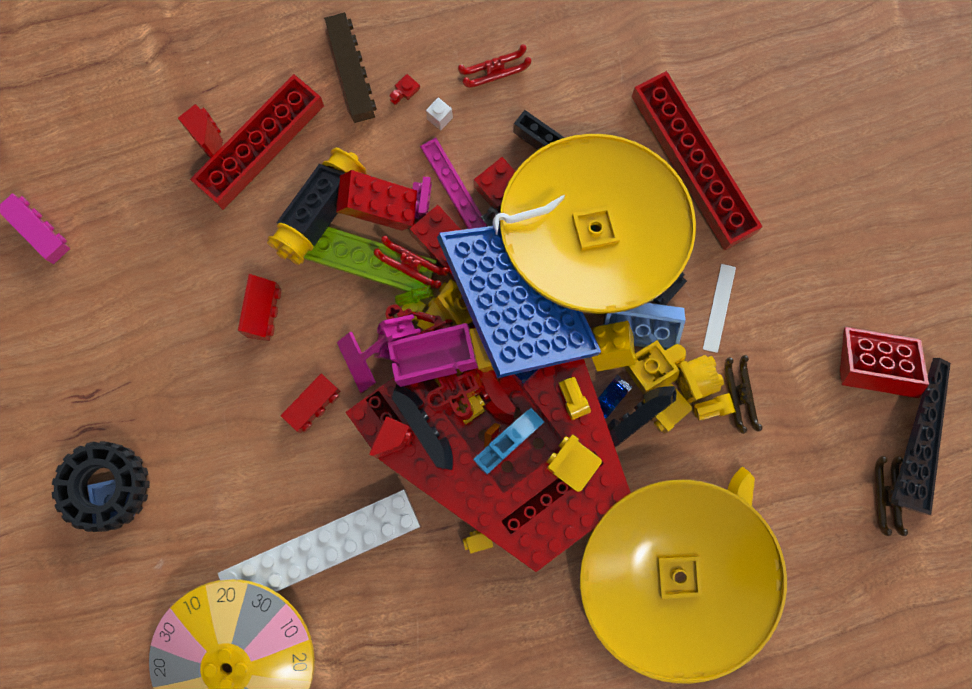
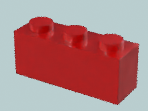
M321 373L280 416L298 433L306 432L312 426L311 422L316 417L319 418L325 413V407L329 403L333 404L339 398L341 391Z

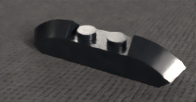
M396 384L392 399L437 468L452 470L453 454L450 443L446 437L438 440L437 437L440 434L434 425L432 427L428 425L426 421L429 417L423 409L419 411L418 408L424 402L410 389Z
M663 386L648 391L643 395L645 402L641 401L634 407L636 411L631 415L629 412L619 419L621 422L616 419L611 420L607 426L615 448L676 401L677 392L674 386Z

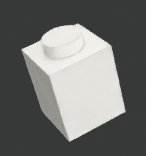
M439 97L426 110L427 120L440 131L453 118L452 108Z

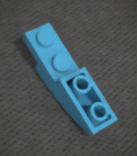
M530 408L495 438L473 461L486 475L489 474L513 450L536 431L544 421Z

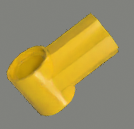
M575 377L568 378L559 383L571 420L591 413L588 401L582 395Z
M730 393L693 405L698 421L736 412Z

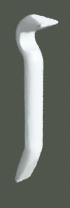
M565 195L544 207L511 216L505 213L497 214L492 222L496 235L500 220H504L506 223H515L548 214L564 200Z

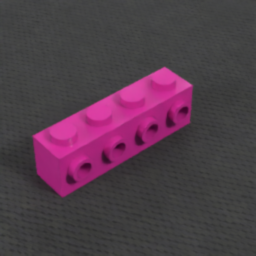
M12 193L0 204V214L45 260L55 264L70 250L65 244L67 240L59 233L56 235L53 232L55 228L48 221L43 222L41 220L43 216L35 208L31 209L29 207L30 203L23 196L18 197Z

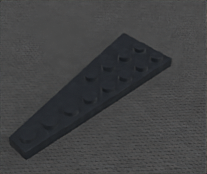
M942 358L932 359L928 373L929 385L922 393L891 499V504L924 515L932 514L951 365L950 362Z

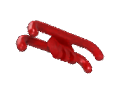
M520 45V48L513 53L502 55L492 60H486L483 63L467 68L462 64L459 65L458 71L462 75H469L485 70L487 73L486 76L474 80H469L467 77L463 78L464 86L468 88L477 87L526 70L532 62L530 57H526L524 62L517 66L504 68L506 62L518 59L525 54L527 50L526 45Z
M387 236L381 237V242L386 247L401 255V263L386 256L380 249L373 251L376 258L431 288L439 289L441 287L440 281H434L420 274L419 270L423 266L436 274L446 276L449 273L448 268H441L395 244Z

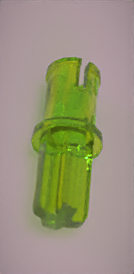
M430 285L415 290L412 288L409 292L396 295L395 302L398 306L412 302L418 303L419 300L433 297V290L430 289Z

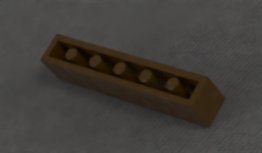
M345 12L325 17V23L353 121L357 123L375 118L374 111L377 108L374 99L370 100L369 94H372L370 84L365 83L364 78H367L365 66H360V62L363 60L360 50L356 51L355 48L358 45L356 35H352L350 31L354 29L351 18L347 19Z

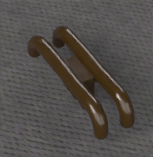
M743 355L740 358L739 367L743 384L735 386L733 376V358L728 357L724 363L728 391L736 411L733 413L734 422L738 432L741 434L747 432V427L743 425L740 405H747L752 428L757 432L763 429L757 418L747 362L749 361L747 355Z
M881 456L875 464L879 528L883 535H892V530L887 526L886 506H893L895 529L899 535L907 536L908 530L903 527L902 507L891 504L899 475V466L903 458L897 456L893 459L891 463L892 486H884V464L887 463L888 459L885 456Z

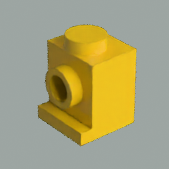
M479 531L470 532V537L463 539L465 550H469L470 554L493 547L492 541Z

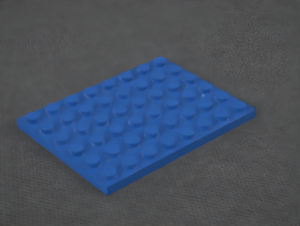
M500 225L497 235L493 226L439 233L437 239L497 378L598 356L601 353L583 312L563 307L546 299L530 287L518 274L505 251Z

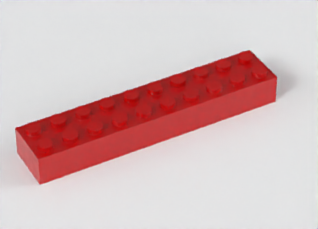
M665 71L634 87L632 99L723 249L727 250L757 234L763 227L669 73Z

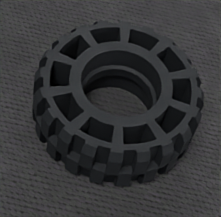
M89 442L85 446L76 447L73 450V454H67L63 458L64 462L62 465H58L55 471L57 474L52 480L54 492L51 493L52 499L56 501L54 506L57 512H61L63 514L61 518L65 522L72 523V527L84 529L87 532L116 530L121 528L123 524H129L134 520V514H139L143 509L141 505L143 501H147L148 495L146 490L150 488V481L146 479L148 475L147 468L142 467V459L139 456H135L133 450L111 442ZM107 468L114 475L115 491L107 503L98 506L90 502L87 485L90 477L97 470ZM128 492H130L129 499H128L127 503L125 504V501H126V497H127V495H128ZM116 510L118 514L110 519V512ZM92 514H96L97 524L93 523Z

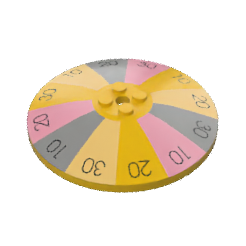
M235 579L218 580L189 591L176 601L162 617L150 646V678L153 689H310L314 674V648L310 633L302 617L280 594L251 581ZM225 663L230 664L232 672H225L222 665Z

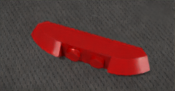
M479 368L471 369L477 370L485 386L481 394L485 400L490 399V402L485 405L486 408L498 419L512 424L516 408L491 370L482 372Z

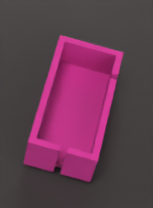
M468 324L456 325L388 342L395 382L402 387L457 373L456 369L463 372L478 368Z

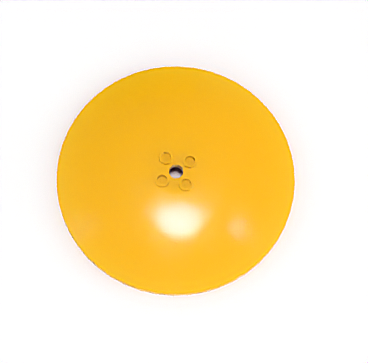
M582 134L562 138L532 154L521 164L509 181L503 196L500 212L509 216L544 207L565 195L564 200L548 214L515 223H506L504 220H500L504 248L515 270L536 292L558 305L576 311L596 314L623 312L637 308L665 292L680 276L690 258L696 236V219L689 192L676 171L663 158L637 142L606 134ZM592 225H598L601 228V230L599 232H594L591 230L590 227Z
M669 480L650 484L635 490L614 504L604 514L590 535L584 550L580 571V589L585 613L593 631L604 647L616 659L632 670L649 678L663 682L691 684L717 679L730 674L753 659L763 649L776 630L783 613L787 593V573L783 553L776 536L764 518L749 503L729 490L714 484L695 480ZM678 572H683L686 575L685 579L681 582L675 580V575Z

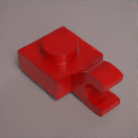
M406 74L394 85L396 90L389 95L391 97L390 101L397 105L403 97L409 100L420 89V84Z

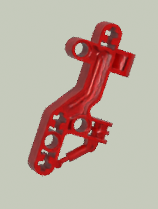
M390 305L385 312L387 320L394 319L395 314L398 317L413 314L417 319L434 323V326L427 328L418 335L452 327L451 325L453 324L451 319L443 321L438 315L434 316L420 311L416 313L409 308L403 311L398 305ZM471 370L460 376H457L455 373L439 377L438 380L441 386L428 393L426 398L427 404L437 412L452 407L458 418L461 420L470 419L474 414V409L469 398L485 389L477 370ZM434 398H442L440 404L433 405ZM458 402H462L463 405L466 407L465 413H462V409Z

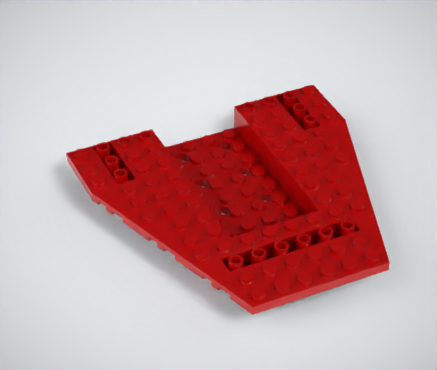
M473 323V325H472L471 327H469V328H470V329H473V328H476V327H475V325H474V323ZM584 359L497 378L494 370H491L513 405L520 410V416L532 408L544 423L487 475L473 461L484 450V441L479 439L478 434L482 430L487 431L494 423L501 425L500 435L511 425L495 417L486 408L485 405L490 402V399L485 400L481 392L476 394L475 397L479 395L484 401L485 405L482 407L485 411L465 424L463 420L458 418L452 407L437 412L427 404L426 398L428 393L439 387L435 379L404 386L416 393L424 402L418 409L419 411L423 409L429 417L426 421L430 427L434 425L440 434L437 437L438 440L444 437L448 439L453 454L452 470L437 468L413 430L412 434L414 436L409 446L405 445L404 449L381 457L379 460L535 572L539 571L594 529L604 514L614 504L631 493ZM394 377L345 412L371 449L386 416L410 427L392 399L393 391L397 384ZM575 377L580 391L587 399L591 409V413L571 420L565 405L566 401L559 387L560 382ZM434 398L433 405L440 404L442 398ZM572 434L579 439V443L602 460L601 465L580 492L575 491L547 470V467L550 465L547 463L553 453L558 454L561 450L559 444L565 436L570 438ZM534 439H542L544 446L541 449H536L533 446ZM509 461L512 463L513 469L511 472H504L502 470L503 462Z

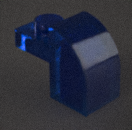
M618 375L598 397L605 420L632 388L630 384Z

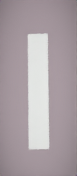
M721 264L703 346L704 350L718 353L736 267Z

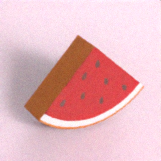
M494 423L485 432L484 449L499 436L501 425Z

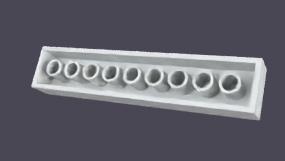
M402 490L219 572L218 576L220 580L251 581L278 592L421 527V524L407 491Z

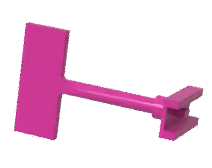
M413 314L384 320L380 326L385 336L363 353L352 332H349L337 342L360 393H363L376 383L366 363V359L388 342L416 336L421 333L420 328L415 329L411 322L414 319Z

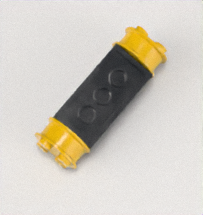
M336 147L331 150V156L328 161L318 164L276 222L277 231L275 234L267 238V244L277 250L276 254L285 260L288 258L296 265L304 263L303 257L308 251L313 250V246L317 244L338 214L336 209L340 175L350 170L366 174V168L358 161L359 158L356 154L352 152L347 153Z

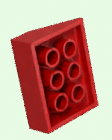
M850 327L844 328L840 363L841 385L919 398L929 382L921 339Z

